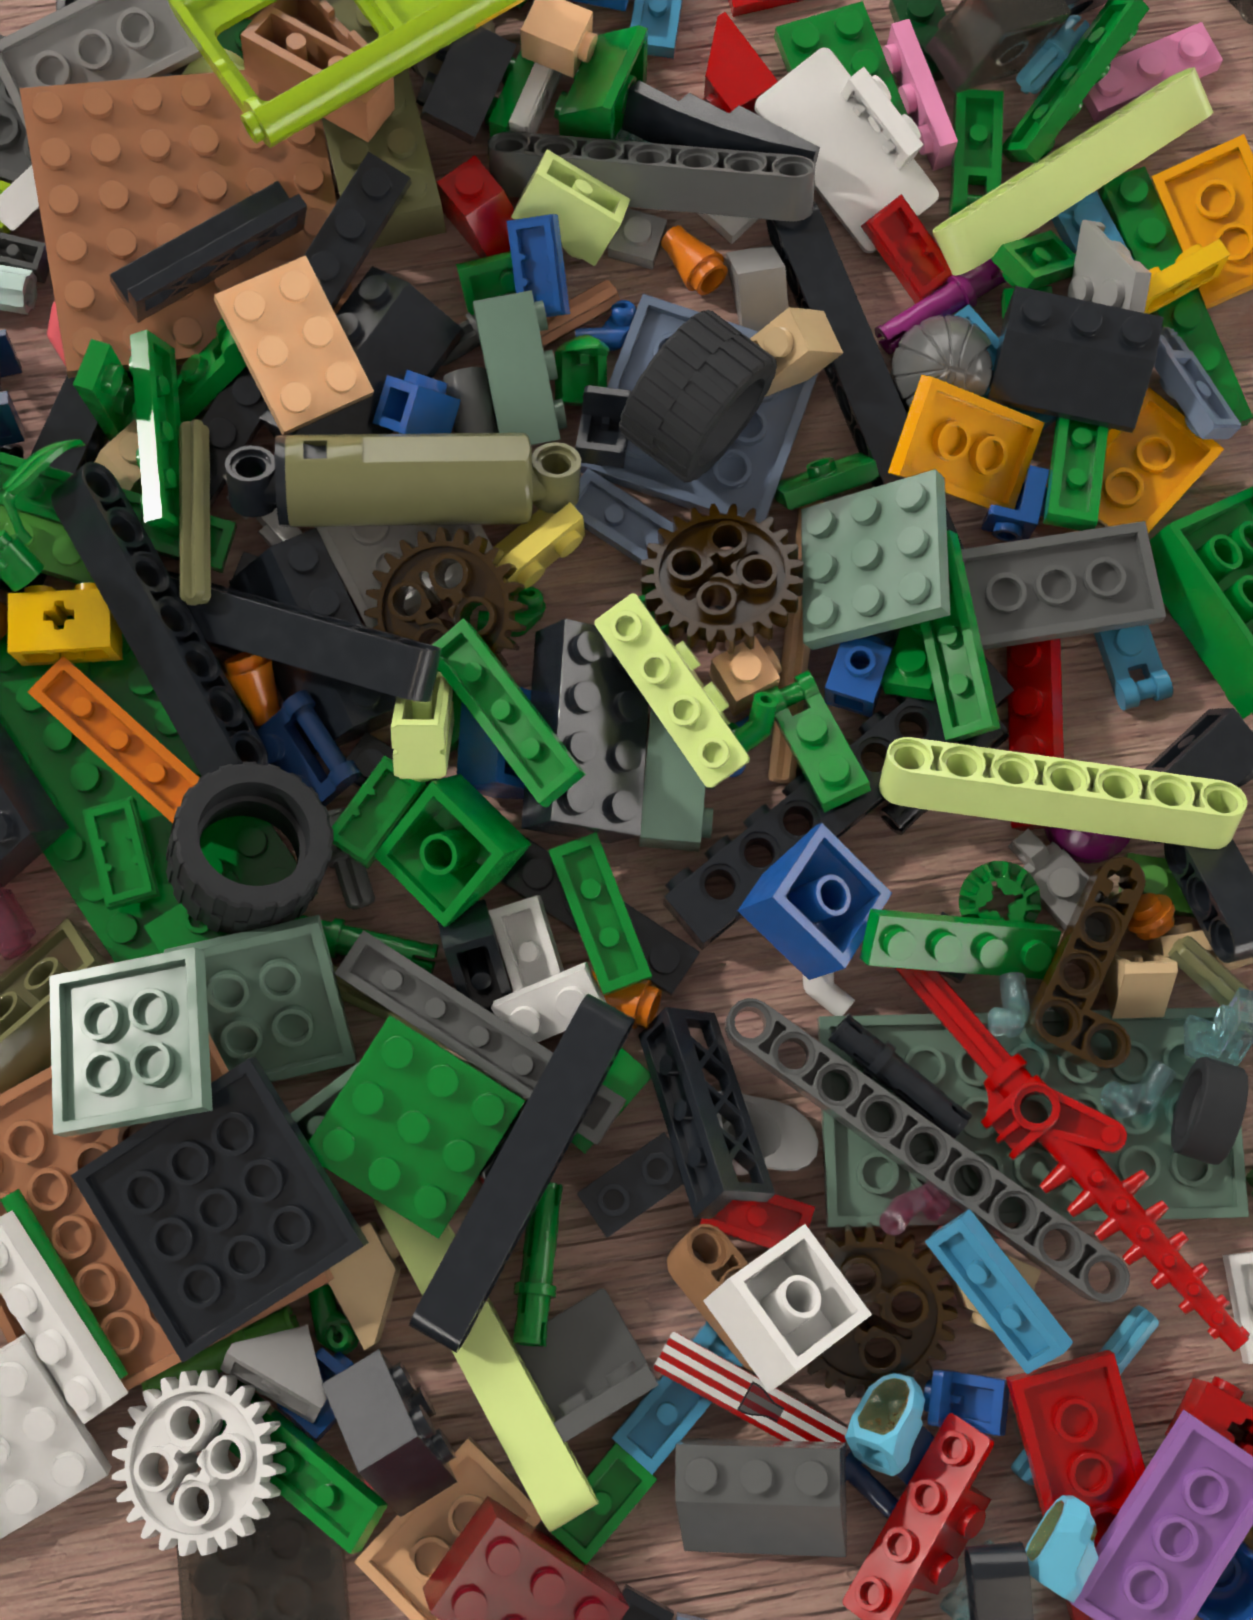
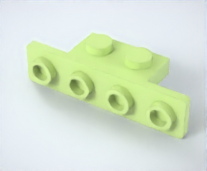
M636 594L628 595L595 620L596 628L706 787H715L749 763V755L728 726L730 722L723 711L729 707V704L712 681L704 686L694 671L701 664L684 640L676 645L674 641L667 637Z

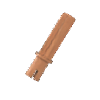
M604 280L569 299L570 314L547 317L548 330L540 331L543 351L545 346L569 334L575 328H579L610 311L612 305L620 301L615 286L609 280Z

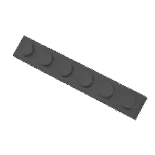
M364 930L334 973L527 1100L530 1098L553 1055V1052ZM602 1085L577 1132L596 1145H599L627 1100Z

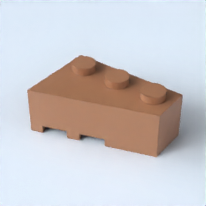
M277 0L261 9L240 34L245 74L279 94L368 44L355 30L350 32L335 17L334 8L326 0ZM394 77L323 118L369 143L395 110Z

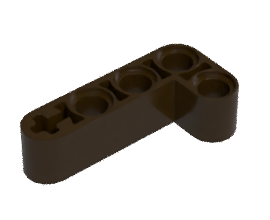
M1126 857L1112 858L1097 868L1089 877L1025 1020L1026 1034L1034 1044L1086 1070L1094 1072L1119 1066L1125 1062L1131 1050L1130 1036L1125 1028L1117 1022L1090 1010L1146 883L1145 874L1140 865ZM1116 874L1120 877L1118 885L1124 890L1113 896L1109 904L1101 903L1109 897L1113 889L1114 883L1108 878ZM1087 918H1095L1102 922L1106 931L1103 942H1095L1088 937L1084 927ZM1066 964H1075L1084 972L1085 983L1082 989H1074L1066 983L1063 974ZM1046 1010L1056 1011L1063 1018L1064 1031L1060 1037L1051 1036L1044 1029L1042 1017ZM1096 1032L1105 1035L1111 1042L1112 1051L1107 1060L1099 1059L1091 1050V1038Z

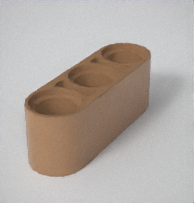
M700 1224L693 1227L669 1251L667 1257L668 1271L746 1369L753 1371L703 1301L728 1278L749 1263L718 1227L710 1224ZM692 1249L701 1254L704 1263L695 1257Z

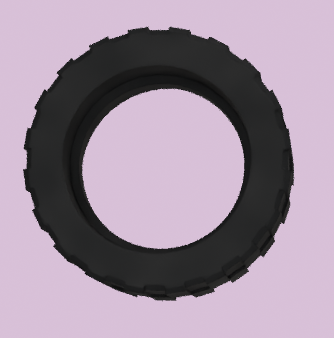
M710 310L701 311L677 329L663 344L658 353L655 354L643 374L639 377L620 416L619 428L621 434L684 483L697 480L732 446L758 410L775 377L776 359L715 312Z
M243 762V764L237 765L228 764L219 767L217 771L208 772L199 778L198 783L194 787H190L183 796L181 806L177 807L166 853V860L168 861L166 873L168 882L173 887V895L176 900L185 907L187 914L195 921L199 920L207 925L208 929L217 933L220 931L235 934L293 921L296 918L299 919L307 910L310 901H313L333 852L331 845L334 841L333 828L330 826V815L326 806L322 805L319 795L315 790L302 782V778L292 772L290 774L281 770L280 767L272 764L262 765L256 764V762ZM248 816L264 820L278 828L292 844L297 857L296 869L289 877L270 885L250 886L231 881L218 873L204 857L199 845L201 834L207 827L224 818Z

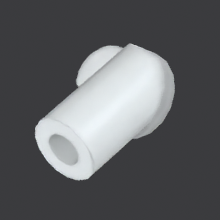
M834 972L808 980L802 974L805 992L834 1016H843L855 1001V999L834 983Z

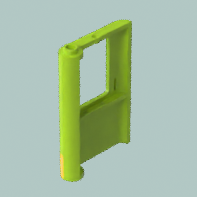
M277 0L167 1L186 34L243 112L240 118L251 139L256 144L263 140L271 148L525 0H353L379 35L378 38L270 101H263L256 95L221 46L217 37L224 30Z

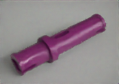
M989 259L982 265L964 274L950 276L947 280L948 284L883 325L875 327L876 338L885 337L879 341V344L886 353L893 354L895 349L899 347L898 343L905 333L914 325H920L922 320L938 315L944 317L946 315H953L968 304L973 308L977 305L978 298L1000 284L1007 282L1000 272L1001 269Z

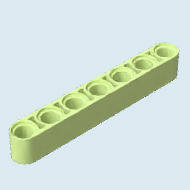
M1195 67L1185 69L1160 82L935 227L932 232L952 275H961L982 265L995 255L1002 244L1022 239L1211 116L1213 110Z
M902 737L894 740L889 745L879 782V790L882 796L892 804L1205 849H1221L1231 842L1248 802L1246 795L1239 787L1222 780L913 737Z
M374 1200L384 1225L423 1296L455 1237L450 1224L448 1223L438 1239L379 1201ZM488 1298L462 1347L457 1353L454 1351L452 1353L537 1513L549 1532H552L597 1505L598 1500L569 1444L563 1442L553 1424L555 1419L515 1345L512 1343V1339L490 1298Z

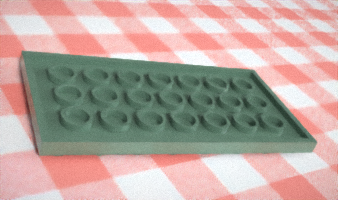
M1223 1007L1166 1008L1164 1017L1112 1019L1110 1010H1092L1125 1028L1131 1041L1130 1054L1124 1063L1117 1067L1097 1072L1086 1070L1034 1044L1026 1034L1025 1020L1028 1012L975 1013L1011 1056L1020 1053L1028 1064L1025 1068L1032 1076L1038 1074L1050 1088L1117 1120L1124 1126L1127 1132V1140L1124 1147L1114 1154L1098 1153L1121 1181L1141 1169L1145 1171L1149 1179L1134 1195L1145 1210L1163 1200L1169 1209L1161 1219L1249 1217L1242 1126L1228 1156L1219 1165L1208 1164L1177 1154L1171 1146L1173 1114L1179 1093L1191 1066L1201 1057H1209L1236 1066L1233 1018ZM1045 1011L1042 1017L1044 1029L1051 1036L1060 1037L1064 1031L1063 1018L1056 1011ZM934 1014L853 1016L866 1030L883 1043L891 1042L896 1047L894 1052L902 1057L904 1061L915 1070H918L955 1103H958L972 1114L968 1124L955 1140L1069 1222L1106 1220L1108 1216L1097 1204L1074 1218L1067 1211L1069 1205L1083 1190L1073 1178L1047 1194L1042 1190L1039 1185L1056 1167L1058 1162L1039 1142L1013 1161L1008 1156L1012 1149L1005 1141L999 1144L996 1142L999 1134L993 1127L988 1130L984 1128L980 1122L986 1116L988 1110V1095L983 1084L987 1075ZM819 1016L817 1018L818 1041L862 1072L863 1068L854 1059L828 1041L829 1036L846 1016ZM1096 1032L1091 1038V1050L1099 1059L1107 1060L1112 1051L1111 1042L1105 1035ZM830 1072L825 1074L822 1079V1090L829 1099L841 1101L847 1096L848 1083L841 1074ZM872 1078L874 1082H876L881 1087H883L888 1092L897 1097L896 1094L892 1092L888 1087L880 1083L876 1078ZM1032 1095L1026 1098L1021 1107L1022 1116L1032 1123L1044 1122L1052 1112L1050 1101L1040 1095ZM872 1103L867 1108L865 1119L868 1126L876 1132L884 1133L891 1124L889 1110L879 1103ZM821 1109L826 1227H845L848 1224L851 1227H864L867 1225V1222H872L873 1226L946 1225L964 1213ZM916 1134L910 1142L909 1151L916 1162L928 1164L933 1159L935 1147L927 1136ZM961 1166L954 1175V1185L961 1194L970 1196L977 1189L978 1177L972 1168ZM1008 1197L1001 1202L998 1215L1002 1223H1019L1022 1217V1209L1016 1200Z

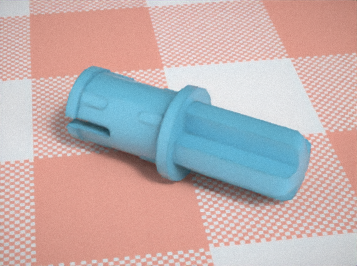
M1071 15L1051 38L1043 39L1037 46V54L1017 74L1016 81L1021 86L1020 90L1023 93L1037 94L1047 84L1090 26L1086 20L1074 31L1073 28L1080 21L1081 16Z

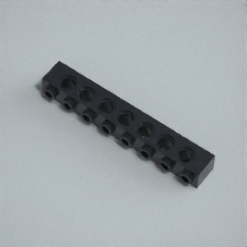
M985 657L997 709L1006 702L1014 689ZM936 695L933 701L898 696L896 700L900 705L887 716L880 710L859 727L858 731L862 736L853 742L850 748L869 780L871 791L824 813L804 773H802L782 790L786 798L772 809L767 804L759 807L743 822L747 827L743 833L733 841L728 835L722 837L705 852L704 855L708 859L706 863L695 872L689 867L684 868L665 885L669 893L664 896L663 905L701 950L706 948L743 917L738 912V909L761 875L806 835L797 836L789 833L783 823V819L790 814L804 816L809 822L810 830L816 825L823 823L839 839L886 800L879 790L882 771L871 772L867 770L861 762L862 754L874 752L879 754L885 761L889 745L894 740L903 737L899 730V724L907 721L914 722L920 726L923 731V739L949 742L944 737ZM752 845L764 846L770 852L772 862L765 867H754L745 859L744 851ZM715 876L724 877L732 884L733 894L726 899H714L707 893L705 883L708 879Z

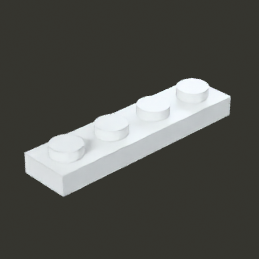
M13 1210L0 1216V1293L6 1301L9 1311L16 1317L35 1347L38 1357L45 1363L61 1388L67 1403L74 1409L84 1425L127 1395L128 1391Z

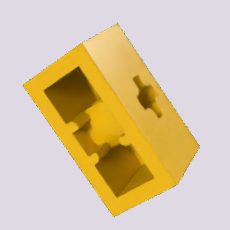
M80 583L75 586V590L59 591L50 586L35 585L26 587L24 593H8V653L22 666L55 664L62 656L71 663L123 660L122 631L95 583ZM71 615H72V617L74 618V619H68V620H67V616H71ZM64 625V628L59 629L57 626Z

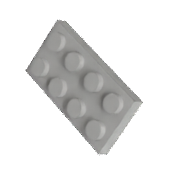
M77 0L0 39V77L25 126L19 88L162 77L201 58L202 55L178 22L167 0Z

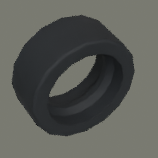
M1209 1057L1198 1058L1191 1066L1182 1085L1173 1114L1171 1146L1175 1153L1212 1165H1219L1228 1156L1241 1128L1247 1105L1248 1075L1243 1068Z

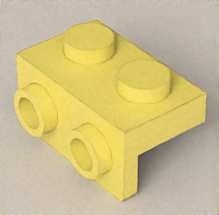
M571 502L556 514L547 513L539 509L532 515L528 523L521 524L493 548L497 547L504 551L498 566L511 563L517 568L508 581L522 583L525 585V589L535 584L542 577L545 569L559 557L563 558L572 553L581 544L583 537H585L583 515Z

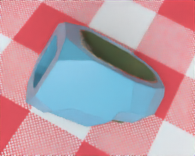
M893 1373L881 1377L869 1386L851 1417L845 1436L855 1458L869 1468L892 1477L900 1473L909 1462L911 1449L923 1425L921 1416L925 1398L920 1385L913 1377Z
M1062 1495L1045 1513L1025 1549L1030 1575L1056 1594L1073 1603L1082 1592L1084 1584L1099 1559L1094 1547V1538L1097 1533L1096 1523L1091 1516L1090 1507L1075 1496Z

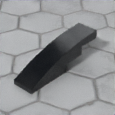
M640 80L628 90L622 130L647 142L798 155L811 159L816 166L820 151L819 146L740 105L732 112L727 113L691 93H688L678 101Z

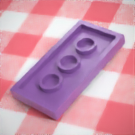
M1183 1409L1095 1549L1099 1559L1084 1584L1082 1592L1074 1603L1071 1601L1069 1603L1094 1620H1193L1253 1525V1456Z

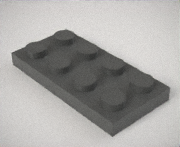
M1145 521L961 549L983 650L1161 623L1166 618Z

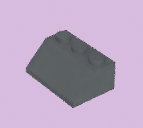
M685 1438L678 1442L675 1451V1503L684 1551L847 1557L846 1442Z

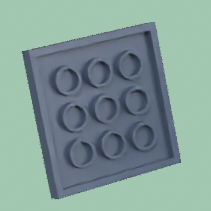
M642 294L607 388L632 391L639 377L643 374L655 354L662 348L663 344L683 323H686L692 316L700 312ZM728 322L749 339L758 333V331ZM819 372L807 381L764 397L758 410L732 446L697 480L684 483L629 440L624 468L581 463V473H584L589 468L611 483L688 509L695 507L700 513L709 515L710 506L714 503L718 507L720 514H727L731 504H736L738 516L742 517L750 509L755 508L756 522L761 523L768 517L776 489L782 478Z

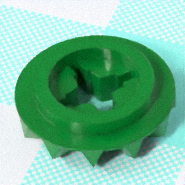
M991 861L975 868L964 880L959 893V910L962 917L1004 921L1003 916H1000L996 909L987 910L985 908L979 910L980 907L986 906L987 902L993 900L992 891L994 889L991 882L994 881L1005 895L1013 894L1016 896L1021 894V897L1015 898L1014 902L1008 904L1009 913L1007 916L1009 921L1034 923L1041 911L1040 889L1036 881L1027 870L1015 863Z

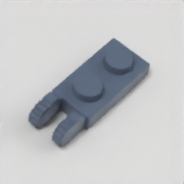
M1170 327L1161 328L1154 368L1161 377L1159 382L1162 389L1177 401L1186 415V425L1195 435L1201 437V439H1230L1241 429V423L1194 353L1188 349L1182 338L1177 336L1178 332H1174V329H1170Z

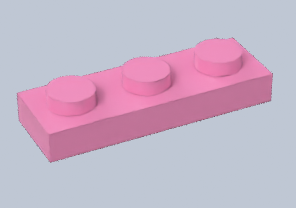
M910 19L891 24L887 45L883 47V54L891 74L895 73L899 83L898 92L906 112L911 114L913 121L920 131V141L924 145L919 152L921 155L927 154L933 171L950 166L958 140Z
M1200 22L1114 58L1110 62L1111 68L1103 79L1094 84L1083 99V102L1094 122H1097L1111 115L1170 76L1185 69L1195 67L1199 78L1218 71L1223 59L1203 23Z

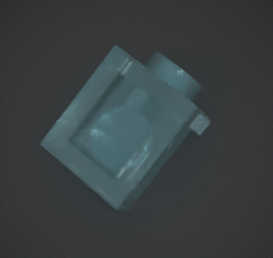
M1239 987L1229 1005L1222 1004L1219 1007L1214 1022L1194 1015H1188L1184 1022L1185 1055L1196 1060L1201 1057H1209L1239 1066L1253 1043V991Z

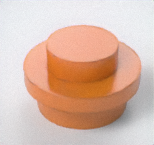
M1142 894L1127 929L1136 933L1137 937L1143 940L1155 939L1166 934L1175 924L1173 916L1175 906L1171 898L1162 894Z

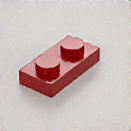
M777 1194L767 1202L732 1200L712 1219L701 1218L699 1225L710 1224L718 1227L726 1235L772 1248L804 1224L809 1228L815 1206Z

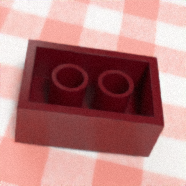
M488 1495L423 1587L430 1613L440 1620H621L630 1608L614 1581L589 1564L585 1565L573 1553Z

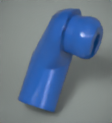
M627 300L617 301L611 307L612 315L602 327L575 328V337L590 335L604 342L608 346L609 351L619 350L625 342L637 310L636 306Z

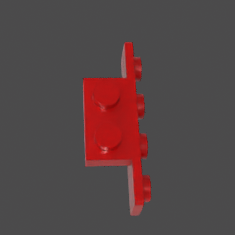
M949 1413L946 1416L846 1592L842 1603L847 1609L861 1620H896L913 1588L938 1595L940 1590L953 1580L959 1567L958 1558L967 1542L974 1538L982 1529L986 1519L985 1510L992 1500L975 1487H972V1484L994 1447L993 1439L953 1413Z

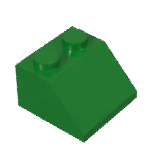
M637 25L598 35L597 44L588 63L581 62L574 78H572L574 82L570 91H562L556 103L554 118L559 120V135L610 140L621 139L624 133L622 125L628 90L639 80L644 83L647 82L648 28Z
M461 774L432 781L373 856L443 927H446L496 886L525 853L531 843Z

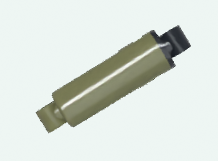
M526 433L276 435L275 456L269 450L260 446H243L233 450L226 457L225 471L231 508L244 517L252 518L268 515L277 508L280 527L525 524L531 520L533 504L542 511L555 514L569 502L575 507L579 500L582 459L579 452L572 446L557 442L546 443L538 447L532 454L530 438Z

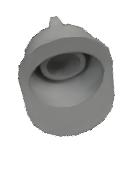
M742 1093L766 1167L779 1171H798L809 1166L817 1156L818 1139L814 1128L806 1117L784 1103ZM718 1113L717 1117L720 1126L736 1139L737 1136L733 1125ZM733 1159L732 1164L736 1175L749 1174L746 1169Z

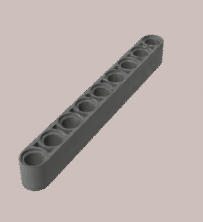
M746 998L738 1001L730 1009L725 1020V1033L728 1040L736 1048L960 1210L965 1212L970 1209L985 1228L1076 1294L1091 1301L1113 1302L1120 1299L1127 1292L1130 1284V1273L1126 1264L1117 1255L769 1005L758 999ZM744 1011L756 1013L763 1022L762 1033L755 1038L742 1036L735 1027V1017ZM785 1042L799 1044L806 1054V1061L803 1067L799 1069L785 1067L778 1057L780 1045ZM835 1072L841 1074L846 1079L848 1093L843 1100L834 1101L824 1094L822 1079L825 1074ZM872 1103L884 1105L891 1114L890 1127L884 1133L872 1130L866 1122L865 1113ZM916 1134L925 1135L933 1142L935 1154L928 1164H920L911 1156L909 1151L910 1142ZM961 1166L972 1168L978 1177L977 1189L970 1196L961 1194L954 1185V1175ZM1008 1197L1016 1200L1022 1209L1021 1220L1013 1228L1005 1226L998 1215L1001 1202ZM1054 1229L1059 1231L1066 1241L1064 1254L1056 1260L1049 1258L1043 1248L1046 1234ZM1097 1262L1104 1263L1110 1272L1109 1285L1101 1292H1097L1091 1287L1088 1278L1091 1267Z

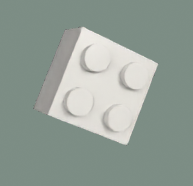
M806 1224L732 1275L703 1300L769 1393L872 1315Z

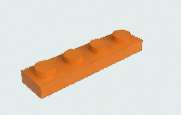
M62 656L33 685L28 693L173 823L177 807L181 806L184 794L190 787H194L198 783L199 777L67 658Z

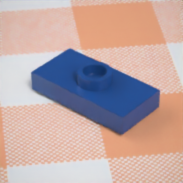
M549 214L507 221L516 293L532 290L534 302L543 300L546 317L570 314L558 215Z

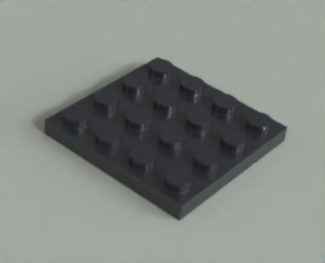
M256 1057L248 1058L211 1083L213 1111L152 1121L71 1175L182 1363L369 1243Z

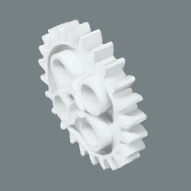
M196 1370L181 1372L179 1380L176 1377L162 1378L161 1391L158 1389H148L142 1392L147 1407L142 1405L129 1407L128 1412L136 1424L134 1426L118 1428L117 1432L128 1441L127 1448L112 1451V1456L125 1461V1468L112 1474V1480L126 1481L127 1489L116 1498L117 1502L133 1501L135 1507L129 1513L126 1519L127 1522L131 1523L142 1519L146 1521L141 1534L143 1539L156 1537L161 1533L159 1550L172 1549L178 1544L180 1556L194 1554L197 1548L201 1556L217 1552L218 1545L222 1550L237 1545V1534L245 1537L256 1532L251 1518L259 1520L267 1518L271 1514L262 1499L277 1497L281 1494V1491L270 1483L271 1476L286 1472V1467L273 1462V1454L284 1450L286 1444L271 1442L270 1434L281 1425L280 1421L264 1422L262 1416L270 1406L269 1401L251 1404L250 1402L256 1387L246 1385L236 1390L237 1378L232 1374L223 1375L219 1380L217 1370H202L200 1376ZM192 1409H195L200 1418V1428L196 1435L190 1430L188 1424ZM223 1420H225L227 1424L226 1428L223 1431V1433L218 1436L223 1426ZM232 1442L236 1443L241 1453V1461L237 1468L232 1466L228 1458V1449ZM198 1451H202L199 1456L196 1455ZM161 1455L165 1457L169 1466L166 1480H163L158 1472V1461ZM198 1467L202 1468L200 1472H195ZM179 1487L174 1498V1503H172L171 1495L173 1494L175 1489ZM200 1489H203L209 1498V1509L206 1515L201 1512L197 1503Z

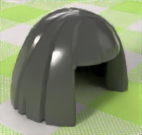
M938 315L922 320L920 325H914L898 343L899 347L895 349L891 362L892 370L890 371V376L907 416L921 375L935 377L981 397L987 392L993 378V364L991 356L987 351L991 341L976 323L972 324L969 319L962 316L946 315L944 317Z

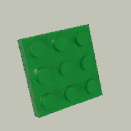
M389 1015L308 1144L324 1168L439 1239L522 1107L525 1099L392 1015Z

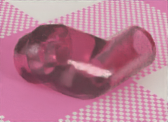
M924 1184L896 1196L880 1216V1226L889 1235H899L920 1211L924 1213L929 1221H937L950 1207V1201L933 1186Z

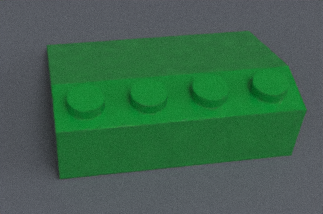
M1253 486L1168 524L1149 540L1163 603L1242 719L1253 714Z

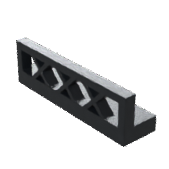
M276 181L109 274L110 282L137 323L303 230L307 205L299 193L289 198L279 181Z
M665 1007L649 1024L648 1028H645L638 1036L694 1218L712 1219L732 1200L767 1202L775 1195V1191L716 1014ZM689 1028L702 1030L707 1049L691 1036ZM703 1067L719 1081L721 1093L705 1080L702 1071ZM718 1113L733 1125L737 1136L736 1139L720 1126L717 1117ZM733 1159L748 1171L752 1183L738 1182L732 1164Z

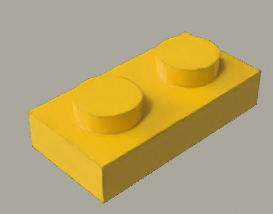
M1218 239L1205 247H1202L1201 244H1196L1181 253L1173 265L1162 271L1159 267L1148 270L1151 273L1144 313L1151 314L1218 277L1230 256L1222 241Z

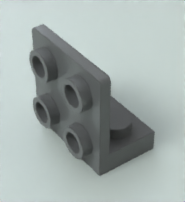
M605 1289L597 1290L548 1320L546 1347L514 1344L555 1417L553 1424L564 1443L659 1385L656 1376Z

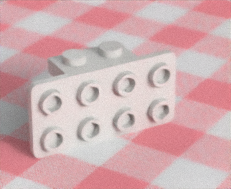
M824 47L817 50L759 96L755 103V111L759 116L820 147L815 166L814 188L859 247L866 253H873L877 249L860 227L863 223L901 194L918 217L938 200L939 192L914 159L924 145L920 141V131L908 115L903 114L901 116L891 103V94L886 84L878 76H871L865 67L861 68L853 76H850L829 48Z

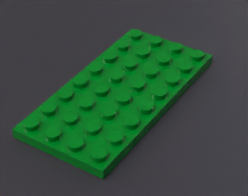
M72 615L67 616V620L74 619ZM60 625V626H57V627H58L59 629H63V628H64V625ZM7 632L0 640V722L69 826V829L43 853L115 963L160 954L143 926L179 904L173 895L174 890L171 883L168 882L166 873L168 866L166 853L173 823L28 693L33 685L54 664L22 666L8 653ZM123 633V660L72 663L199 778L202 777ZM132 796L137 801L160 897L110 911L105 906L82 810ZM248 816L224 818L207 827L200 837L199 845L208 863L222 876L232 870L244 885L263 886L277 883L293 874L297 866L296 859L273 825L258 818Z

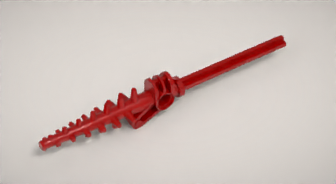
M894 968L987 1075L983 1084L988 1095V1110L980 1123L986 1130L991 1127L995 1129L999 1134L996 1139L998 1144L1003 1141L1007 1143L1012 1149L1008 1156L1014 1161L1039 1142L1058 1162L1056 1167L1039 1185L1046 1194L1073 1178L1083 1189L1067 1208V1211L1073 1218L1097 1204L1108 1216L1094 1232L1100 1241L1121 1230L1133 1243L1122 1256L1129 1266L1146 1257L1158 1270V1273L1150 1281L1157 1290L1170 1283L1184 1298L1178 1307L1185 1315L1195 1310L1210 1326L1207 1332L1214 1340L1220 1337L1233 1352L1249 1340L1250 1333L1243 1326L1239 1327L1225 1308L1230 1302L1223 1294L1215 1297L1202 1281L1209 1272L1208 1268L1202 1262L1192 1268L1179 1253L1189 1238L1181 1231L1168 1239L1156 1224L1169 1207L1161 1200L1145 1210L1134 1197L1137 1191L1149 1179V1176L1141 1169L1121 1181L1098 1153L1114 1154L1124 1147L1127 1140V1132L1124 1126L1117 1120L1050 1088L1038 1074L1032 1076L1025 1068L1028 1063L1020 1053L1011 1056L938 971ZM1032 1095L1044 1096L1052 1105L1051 1115L1042 1123L1029 1122L1021 1114L1022 1103Z

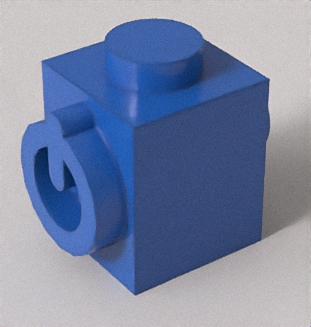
M407 370L404 380L387 375L373 423L399 432L398 434L451 433L461 400L445 394L448 383Z
M873 635L840 643L825 685V703L867 717L873 716L883 687L881 681L891 657L892 648L885 646L883 640Z

